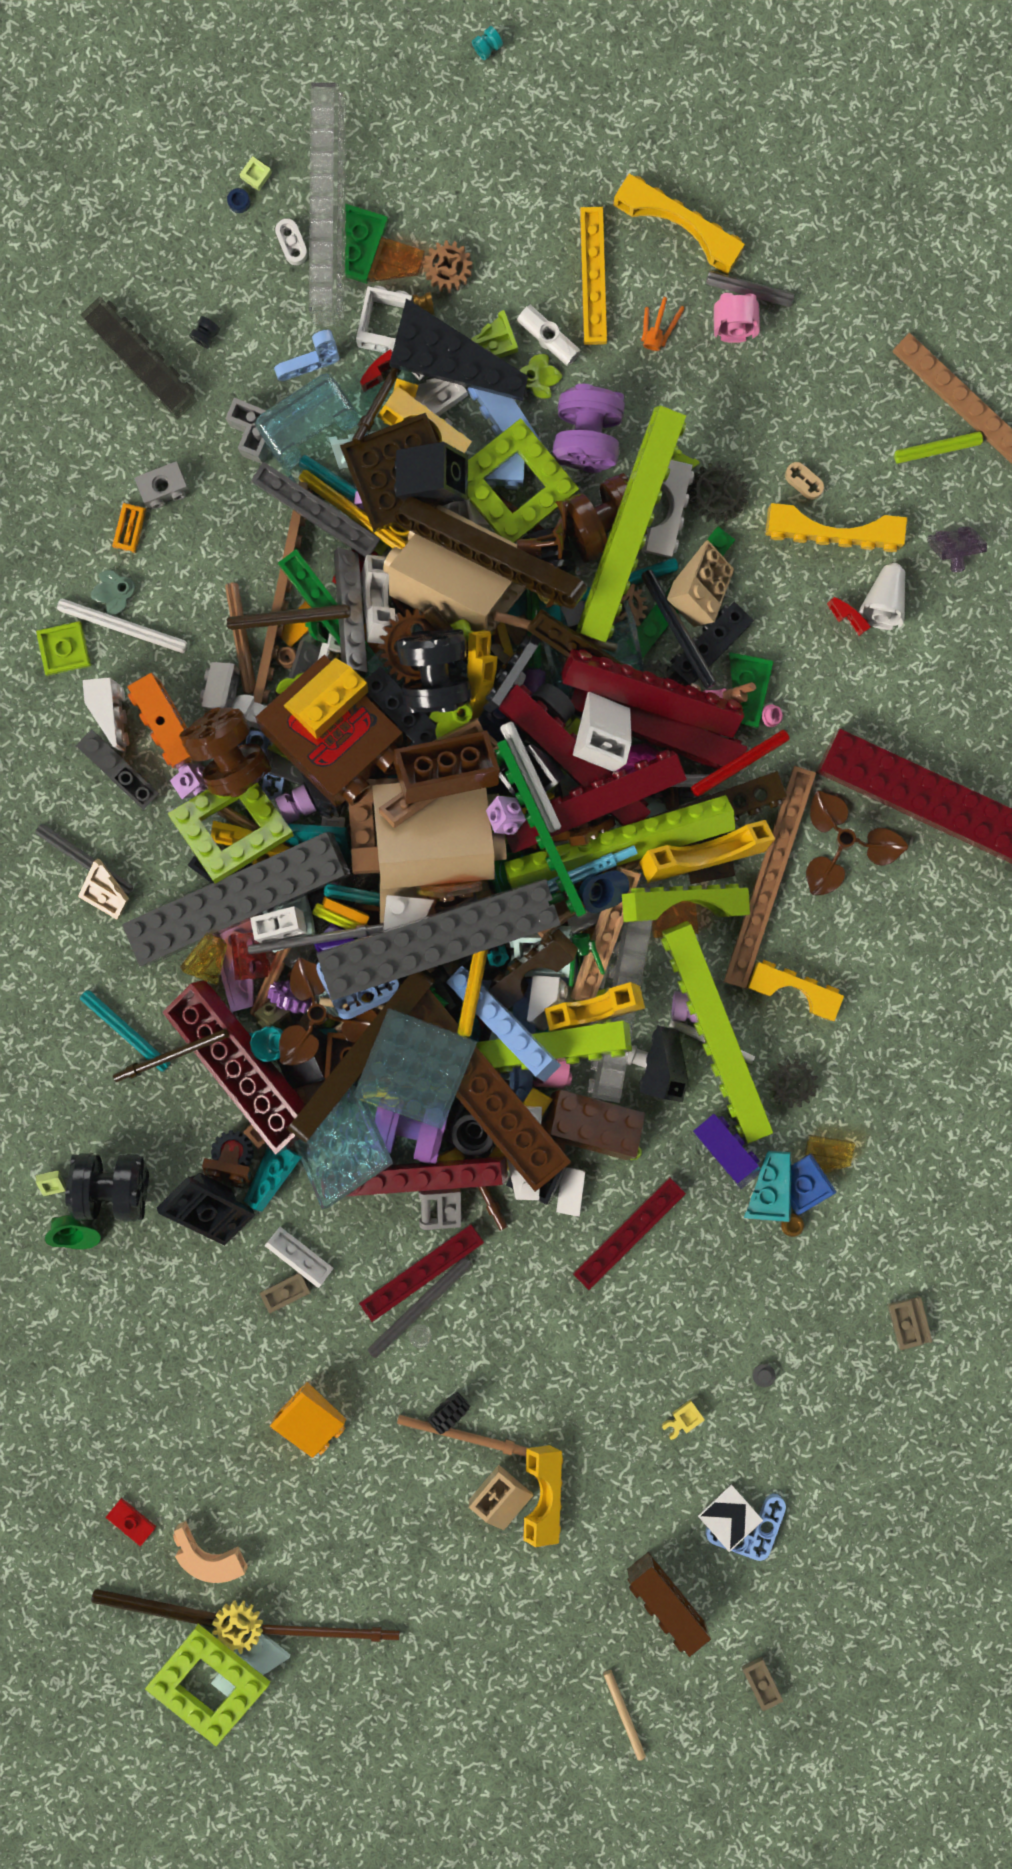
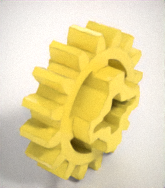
M235 1600L232 1602L231 1607L226 1603L222 1610L217 1612V1618L212 1623L215 1626L212 1635H218L217 1639L233 1652L235 1649H238L239 1654H242L244 1648L250 1651L253 1644L257 1645L259 1641L258 1636H261L263 1629L259 1628L262 1626L263 1620H257L260 1612L253 1613L254 1605L251 1604L247 1608L245 1607V1601H242L241 1605L238 1606ZM230 1615L229 1621L223 1624L224 1619ZM252 1631L251 1636L245 1639L246 1634Z

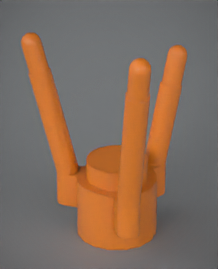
M663 297L655 326L651 327L649 331V308L645 307L643 335L641 338L645 348L660 351L661 347H665L668 337L684 311V306L680 307L664 336L662 335L663 331L659 327L667 298Z

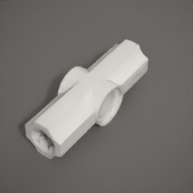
M531 304L526 306L521 312L517 321L539 341L541 347L551 351L566 366L574 362L581 350L559 331L558 326L554 322L548 321ZM551 332L554 334V337L546 339L543 334Z

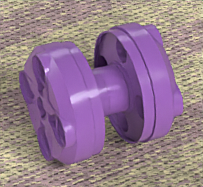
M577 384L575 387L561 393L558 401V416L563 421L575 425V430L562 431L555 436L552 454L559 465L586 472L599 473L617 464L619 441L610 435L602 433V428L614 427L622 422L625 407L624 394L594 387L590 384Z
M405 1096L381 1097L368 1147L376 1151L391 1153L396 1136L417 1140L413 1159L427 1164H436L452 1102L428 1099L425 1113L404 1109Z

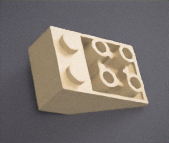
M707 540L674 580L667 600L693 627L713 623L716 620L734 568Z

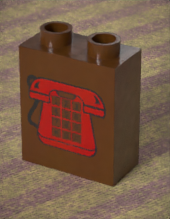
M324 654L255 718L260 731L336 808L345 800L353 806L370 791L371 785L367 780L379 768L385 774L395 769L393 763L394 749L404 746L403 733L364 695L326 732L316 739L284 705L331 662Z

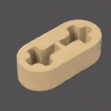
M794 462L788 466L785 472L787 482L804 497L814 500L822 494L824 490L823 482L806 466L799 462ZM791 469L793 471H796L797 469L800 470L799 476L801 478H799L798 476L793 478L791 476L793 473ZM816 484V485H817L816 490H817L818 492L813 491L812 493H810V492L808 491L809 488H810L809 485L812 486V485Z

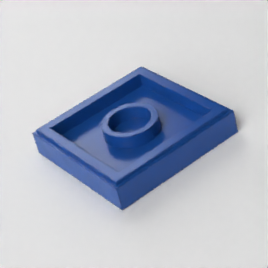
M811 1153L791 1165V1207L797 1216L836 1193L835 1188Z

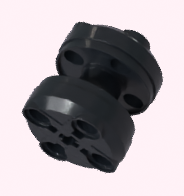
M463 630L417 631L397 640V653L400 664L420 666L421 679L410 681L403 685L402 694L406 712H450L471 701L472 690L469 678L465 676H449L448 663L466 657L467 645Z
M93 1153L73 1154L70 1160L65 1192V1204L68 1206L72 1217L78 1221L95 1220L99 1215L102 1201H112L116 1220H122L123 1222L143 1220L149 1185V1170L143 1156L138 1154L120 1155L117 1159L114 1173H104L100 1155Z

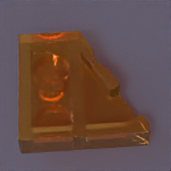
M381 237L368 275V281L376 282L418 276L425 251Z
M689 901L679 902L664 911L657 920H651L652 937L663 938L661 931L685 921L692 925L695 934H699L696 903Z

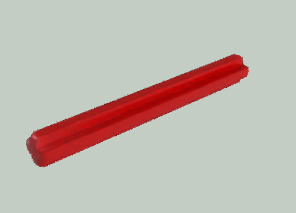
M781 730L691 786L693 794L696 797L702 795L786 743L790 739L788 733L785 730Z

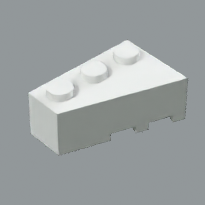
M387 895L383 931L427 917L434 900Z

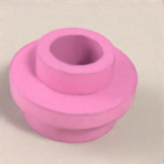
M770 704L763 708L762 720L767 727H775L782 721L783 714L778 706Z

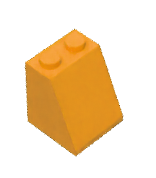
M306 1382L277 1412L270 1427L314 1458L317 1453L322 1455L330 1446L328 1442L333 1436L338 1438L346 1429L344 1427L346 1418Z

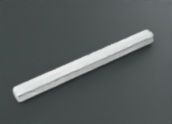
M60 599L57 609L66 614L180 653L186 651L187 642L185 640L65 599Z

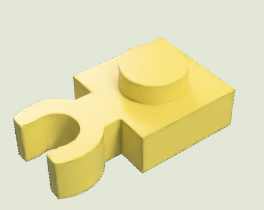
M690 1399L672 1412L675 1419L665 1421L662 1424V1428L664 1430L668 1427L674 1428V1431L669 1434V1438L672 1440L679 1435V1430L682 1428L687 1434L705 1419Z

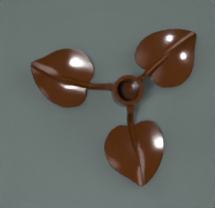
M565 501L555 502L559 508L561 518H559L553 534L538 538L517 539V548L536 557L541 556V547L558 545V559H561L567 532V507ZM556 537L555 541L541 542ZM549 600L546 608L551 607L554 602Z
M817 791L810 807L811 822L820 832L825 833L834 828L838 832L836 842L839 848L832 862L827 857L821 856L813 859L808 864L806 879L810 893L812 895H825L833 892L842 884L845 870L842 866L835 863L842 850L851 849L855 843L863 847H869L867 850L869 860L880 866L889 865L897 860L908 849L907 843L897 833L885 828H876L870 831L867 836L868 843L861 841L859 838H856L854 831L851 829H842L837 826L842 825L848 817V807L845 802L837 796Z
M299 958L292 969L290 988L298 1000L305 1001L310 997L312 998V1005L307 1011L308 1018L311 1021L309 1022L307 1032L302 1026L294 1025L286 1028L281 1034L279 1040L280 1062L284 1065L302 1064L315 1056L319 1048V1041L316 1037L310 1035L315 1024H323L327 1019L344 1022L341 1027L342 1034L347 1040L356 1043L377 1016L372 1009L351 1019H343L328 1014L327 1009L323 1005L317 1004L315 996L325 992V988L317 973V965L303 958ZM346 1006L345 1010L349 1011L350 1006Z

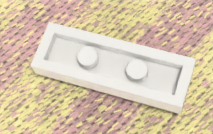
M282 1227L277 1229L265 1245V1247L318 1288L334 1269Z

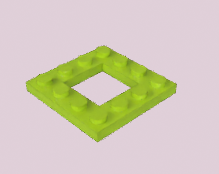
M521 418L468 460L469 501L499 536L513 543H516L517 539H521L558 509L556 501H564L579 491L577 485ZM518 453L545 488L512 514L484 479Z
M258 783L248 788L244 794L238 797L213 795L207 789L167 813L215 884L294 836L290 827ZM240 799L260 828L221 851L201 821Z
M197 1624L150 1680L145 1690L213 1745L217 1746L267 1689L271 1681L201 1625ZM200 1659L235 1686L215 1711H212L179 1684Z

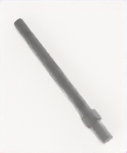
M363 924L357 925L356 928L248 945L249 954L355 937L360 939L383 931V924L371 926Z

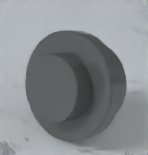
M760 1364L754 1368L752 1377L758 1386L769 1387L774 1383L776 1374L770 1365Z

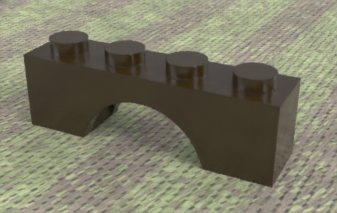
M557 929L552 934L549 932L542 937L538 945H531L527 948L521 958H514L510 961L505 970H498L490 979L492 982L488 991L506 1009H509L524 997L528 987L525 974L535 968H547L558 972L574 960L578 948L560 929Z

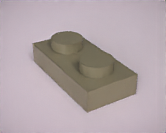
M298 1272L261 1291L259 1294L270 1314L310 1294L311 1290L304 1276Z
M759 1657L741 1666L762 1711L783 1702L763 1657Z

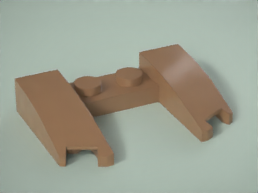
M398 778L368 779L367 782L371 785L370 791L357 804L353 806L349 804L351 856L354 874L380 872L378 847L375 846L372 785L399 783Z

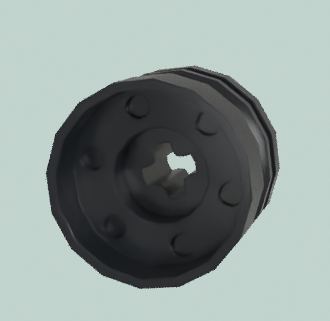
M555 527L533 532L522 539L538 538L553 534ZM567 532L563 549L569 545ZM556 537L541 542L555 541ZM558 545L541 547V556H536V558L552 563L555 567L567 573L575 568L574 560L570 559L573 557L572 551L563 550L561 559H558Z

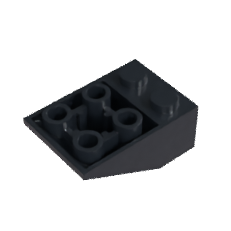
M657 1025L656 1030L652 1034L653 1043L651 1051L646 1057L647 1066L645 1074L640 1080V1092L665 1100L683 1102L688 1084V1075L679 1031Z

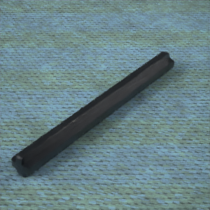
M651 569L645 571L641 575L642 580L706 689L711 688L716 684L714 676L673 605L667 600V595Z

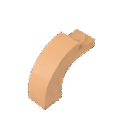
M186 1521L178 1524L175 1528L173 1538L178 1547L181 1546L175 1557L181 1567L190 1575L210 1583L228 1582L245 1575L248 1566L239 1547L223 1554H210L203 1551L197 1545Z

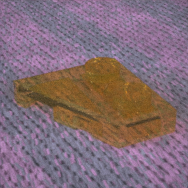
M206 933L180 966L181 970L186 974L217 985L227 943L222 938Z

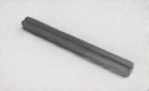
M40 824L35 831L38 836L90 871L95 861L94 858L46 825ZM108 869L128 896L133 890V885Z

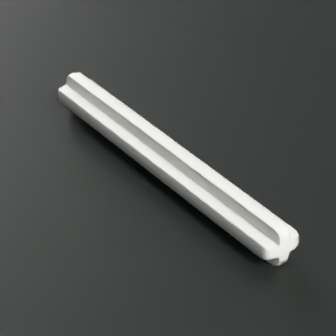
M513 722L502 725L500 729L548 832L560 829L561 824Z

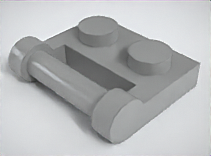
M460 1188L419 1191L422 1215L419 1225L421 1229L434 1230L461 1227ZM437 1199V1218H432L430 1200Z

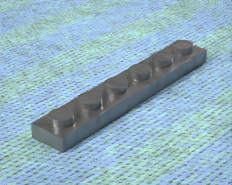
M265 462L261 464L251 480V483L365 558L366 555L372 554L380 541V538Z
M338 547L334 551L337 604H346L351 608V616L349 618L339 619L341 660L360 676H364L367 673L359 556L357 552Z

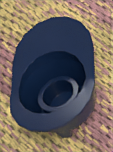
M617 870L609 871L584 879L577 894L583 902L584 908L588 912L595 914L622 903V894H627L629 891V881L623 872Z

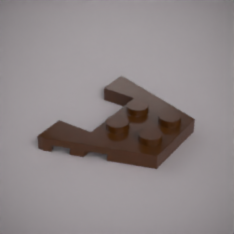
M603 815L551 838L553 842L569 840L571 846L587 845L591 842L590 838L596 839L599 837L598 832L604 833L615 826L614 816L604 817ZM537 843L535 845L523 849L522 851L536 850L540 847Z

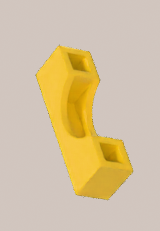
M398 386L377 415L378 418L392 426L426 413L437 442H446L463 453L466 452L472 442L464 434L457 431L444 419L438 417L425 405H422Z
M763 960L762 963H755L746 988L766 996H771L782 987H795L806 996L809 1003V1013L829 1021H835L844 998L843 995L838 994L839 989L829 985L823 988L817 985L819 981L809 977H805L804 980L796 977V972L786 968L783 971L775 969L776 964Z
M629 982L609 988L605 994L592 999L564 1002L544 1009L549 1031L589 1026L645 1009L640 986Z
M550 1445L526 1448V1472L534 1475L540 1485L538 1504L529 1515L524 1517L523 1541L534 1547L559 1544V1534L561 1532V1470L563 1457L561 1450Z

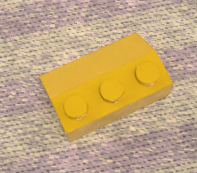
M335 658L295 694L284 707L318 739L368 693L367 682L349 665Z

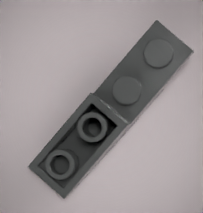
M91 729L76 745L143 810L159 794L141 774L94 730Z

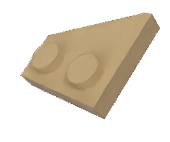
M96 859L78 897L113 918L118 919L121 917L129 898L100 859Z

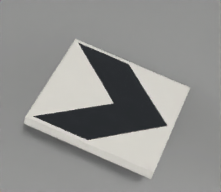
M732 1484L698 1515L729 1552L763 1521Z

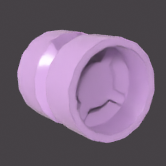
M304 784L292 789V794L284 793L275 798L287 824L299 820L301 814L307 816L317 811Z
M674 991L672 1020L685 1022L689 1018L691 1022H697L695 1015H690L686 1006V1002L689 1001L686 993L682 994V992Z

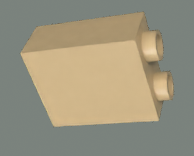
M441 505L436 507V509L517 548V544ZM409 531L408 535L409 542L403 549L394 547L386 557L383 571L389 574V595L414 609L418 608L420 612L435 607L449 624L465 619L470 623L473 632L486 630L491 631L492 634L500 624V622L492 619L494 611L507 614L526 589Z
M400 783L372 785L382 889L494 879V861L506 860L505 835L491 831V823L486 809L499 796V793L487 794L486 788L439 797L393 828L379 814V807L402 792Z

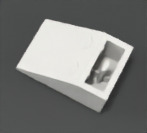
M111 678L83 680L84 701L87 708L112 746L121 752H126V746H129L128 733L124 732V723H127L126 711L122 710V701L125 700L123 687H120V684Z
M588 692L573 756L614 772L627 764L631 746L630 708Z

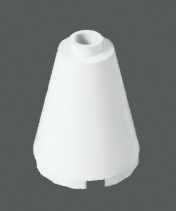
M890 563L883 567L859 609V613L868 620V624L872 627L892 630L893 626L898 625V628H900L904 623L905 570L897 563Z

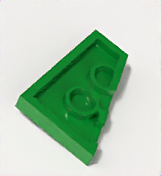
M345 203V275L347 278L367 284L389 219L387 216Z
M729 652L732 687L735 688L752 682L756 686L754 691L747 692V701L740 703L744 713V718L740 725L759 729L774 661Z

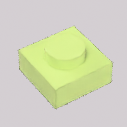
M252 156L239 175L242 180L260 191L272 174V171Z
M59 1171L36 1175V1184L43 1196L66 1191V1184Z

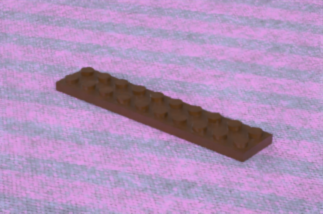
M428 989L399 1027L534 1192H536L570 1164V1159L469 1036L458 1034L459 1024L432 991Z

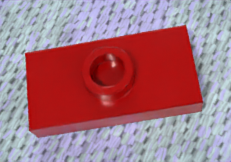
M122 1497L105 1517L140 1547L157 1527Z

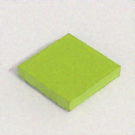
M81 621L36 631L46 676L91 667Z

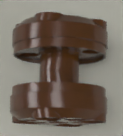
M624 473L615 475L600 484V495L603 504L595 508L583 493L573 495L564 500L567 507V535L571 538L584 563L594 561L603 555L608 541L606 533L612 529L629 481Z
M213 708L179 735L182 745L193 760L205 761L213 759L202 772L204 783L213 795L238 797L272 769L266 754L258 744L249 743L238 746L250 731L248 721L240 709Z

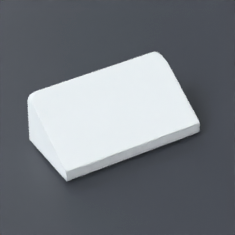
M566 1168L559 1186L556 1212L580 1216L585 1169Z

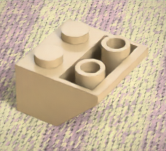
M498 1465L471 1496L469 1508L486 1523L505 1530L533 1497V1493L503 1467Z

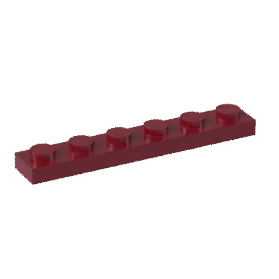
M668 1177L573 1272V1275L590 1290L686 1193Z
M470 1223L359 1302V1305L371 1322L375 1321L484 1243L483 1239L472 1223Z

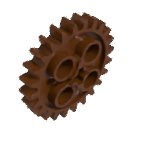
M418 608L413 611V615H411L407 609L404 612L405 617L397 613V621L389 619L391 627L384 626L382 628L387 633L386 636H379L384 641V644L378 645V648L384 649V653L380 654L379 658H386L387 660L382 666L391 667L388 672L389 675L397 673L395 680L399 681L404 677V684L410 682L411 679L413 681L421 679L420 669L414 671L411 666L400 664L398 653L394 650V644L398 639L411 635L410 630L413 624L420 625L422 631H436L424 617V613L427 610H424L420 615Z

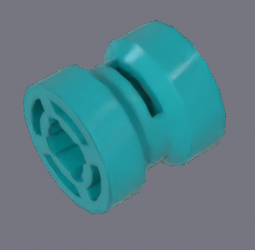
M489 26L484 30V35L477 36L472 40V45L480 58L485 61L491 56L493 50L497 51L503 47V42L495 28Z

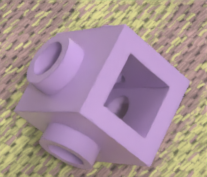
M201 763L184 764L178 769L179 773L170 780L181 799L195 797L207 790L202 777L205 767Z
M497 796L486 809L494 833L514 835L526 820L516 797Z

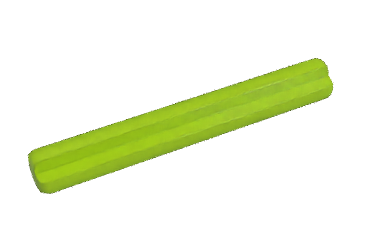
M974 432L896 450L894 452V460L896 463H903L978 446L983 443V436L981 432Z

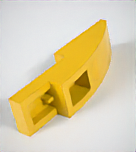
M486 630L469 633L467 677L469 678L472 690L471 701L468 702L473 711L471 720L474 718L478 719L482 714L483 706L487 701L485 696L493 687L498 656L490 655L491 631ZM463 709L458 710V716L462 715Z

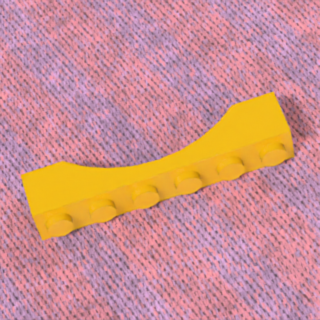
M629 173L614 197L613 206L631 217L656 216L668 219L682 226L699 242L706 254L708 263L729 275L743 252L745 244L738 236L726 233L720 225L708 222L699 212L690 211L684 207L682 202L667 197L661 189L649 186L639 176H633Z
M771 503L767 513L765 536H771L773 540L793 538V541L798 543L813 540L819 545H829L832 542L838 543L840 547L860 545L861 549L873 550L875 547L883 548V551L896 552L897 549L900 550L905 544L907 517L884 515L864 526L834 528L812 521L794 505Z
M766 820L747 824L727 835L701 844L684 847L666 845L650 849L641 859L639 865L647 882L651 883L764 853L775 838Z

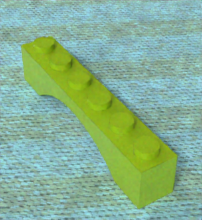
M720 884L707 885V889L703 890L702 885L688 886V890H683V886L669 887V891H664V887H652L650 892H645V888H632L631 893L622 894L624 922L657 920L664 911L682 901L700 904L713 912L717 917L750 915L748 888H739V884H726L725 889H721Z

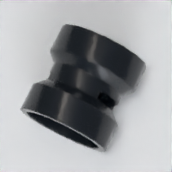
M201 316L197 321V328L191 331L189 337L200 346L209 349L212 344L211 339L218 334L220 328L207 317Z

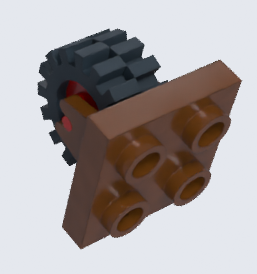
M230 1130L228 1134H225V1132L221 1133L222 1136L220 1138L217 1136L216 1142L212 1144V1159L204 1158L202 1169L204 1174L220 1183L222 1181L230 1182L231 1186L237 1188L251 1186L253 1177L250 1167L247 1166L251 1165L254 1154L250 1139L248 1140L245 1134L242 1135L239 1131L233 1133V1130Z

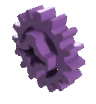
M290 980L270 984L267 998L271 999V1003H277L276 1006L280 1009L289 1010L292 1013H305L312 1005L311 997L301 1001L293 995L290 988Z

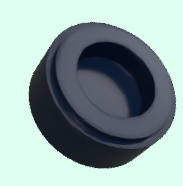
M235 188L227 196V203L233 212L244 213L249 209L250 197L244 189Z

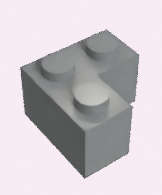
M234 398L225 419L230 427L244 432L238 450L243 457L262 464L268 454L280 421L276 414Z

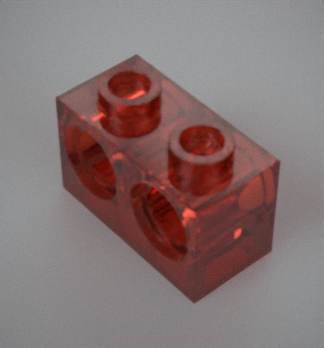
M253 932L230 934L235 980L268 977L270 962L266 958V952L249 954L247 941L249 938L254 941V944H259V942L254 940ZM251 961H254L256 964L254 973L249 970Z

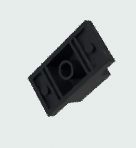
M200 1172L191 1177L187 1176L157 1207L160 1215L224 1246L255 1216L252 1208L236 1200L231 1188Z

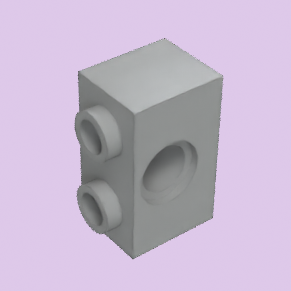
M177 461L134 477L143 502L148 509L151 507L152 509H158L165 505L164 502L172 499L173 501L181 500L186 497L187 493H190ZM162 483H168V488L165 491H158Z

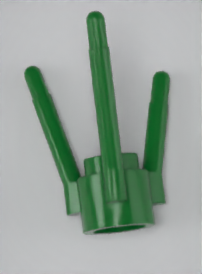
M588 933L572 935V943L578 948L576 952L578 972L583 962V956L590 953L589 950H591L600 973L604 975L605 970L597 952L595 940H590V934ZM576 955L574 960L570 962L569 986L571 987L574 985Z

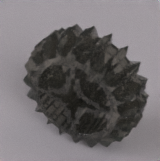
M720 461L717 462L715 468L711 462L708 463L707 469L701 466L699 469L700 473H694V480L689 485L691 488L687 490V494L692 496L688 499V503L695 504L692 507V511L700 510L699 518H702L704 514L707 515L706 522H710L711 517H713L715 524H718L720 517H722L723 522L727 523L728 518L735 519L737 516L736 512L741 513L743 511L741 505H746L747 503L744 497L748 496L749 491L744 488L747 487L748 483L745 481L740 482L744 475H736L737 467L733 468L732 471L729 470V463H726L724 468L721 467ZM716 476L724 478L719 482H715L712 479L708 480V478ZM729 483L735 489V500L731 498L732 495L727 490ZM700 485L705 488L704 490L709 495L706 503L701 497ZM724 486L721 495L715 496L712 500L715 490H720ZM717 503L729 506L723 509L712 508Z

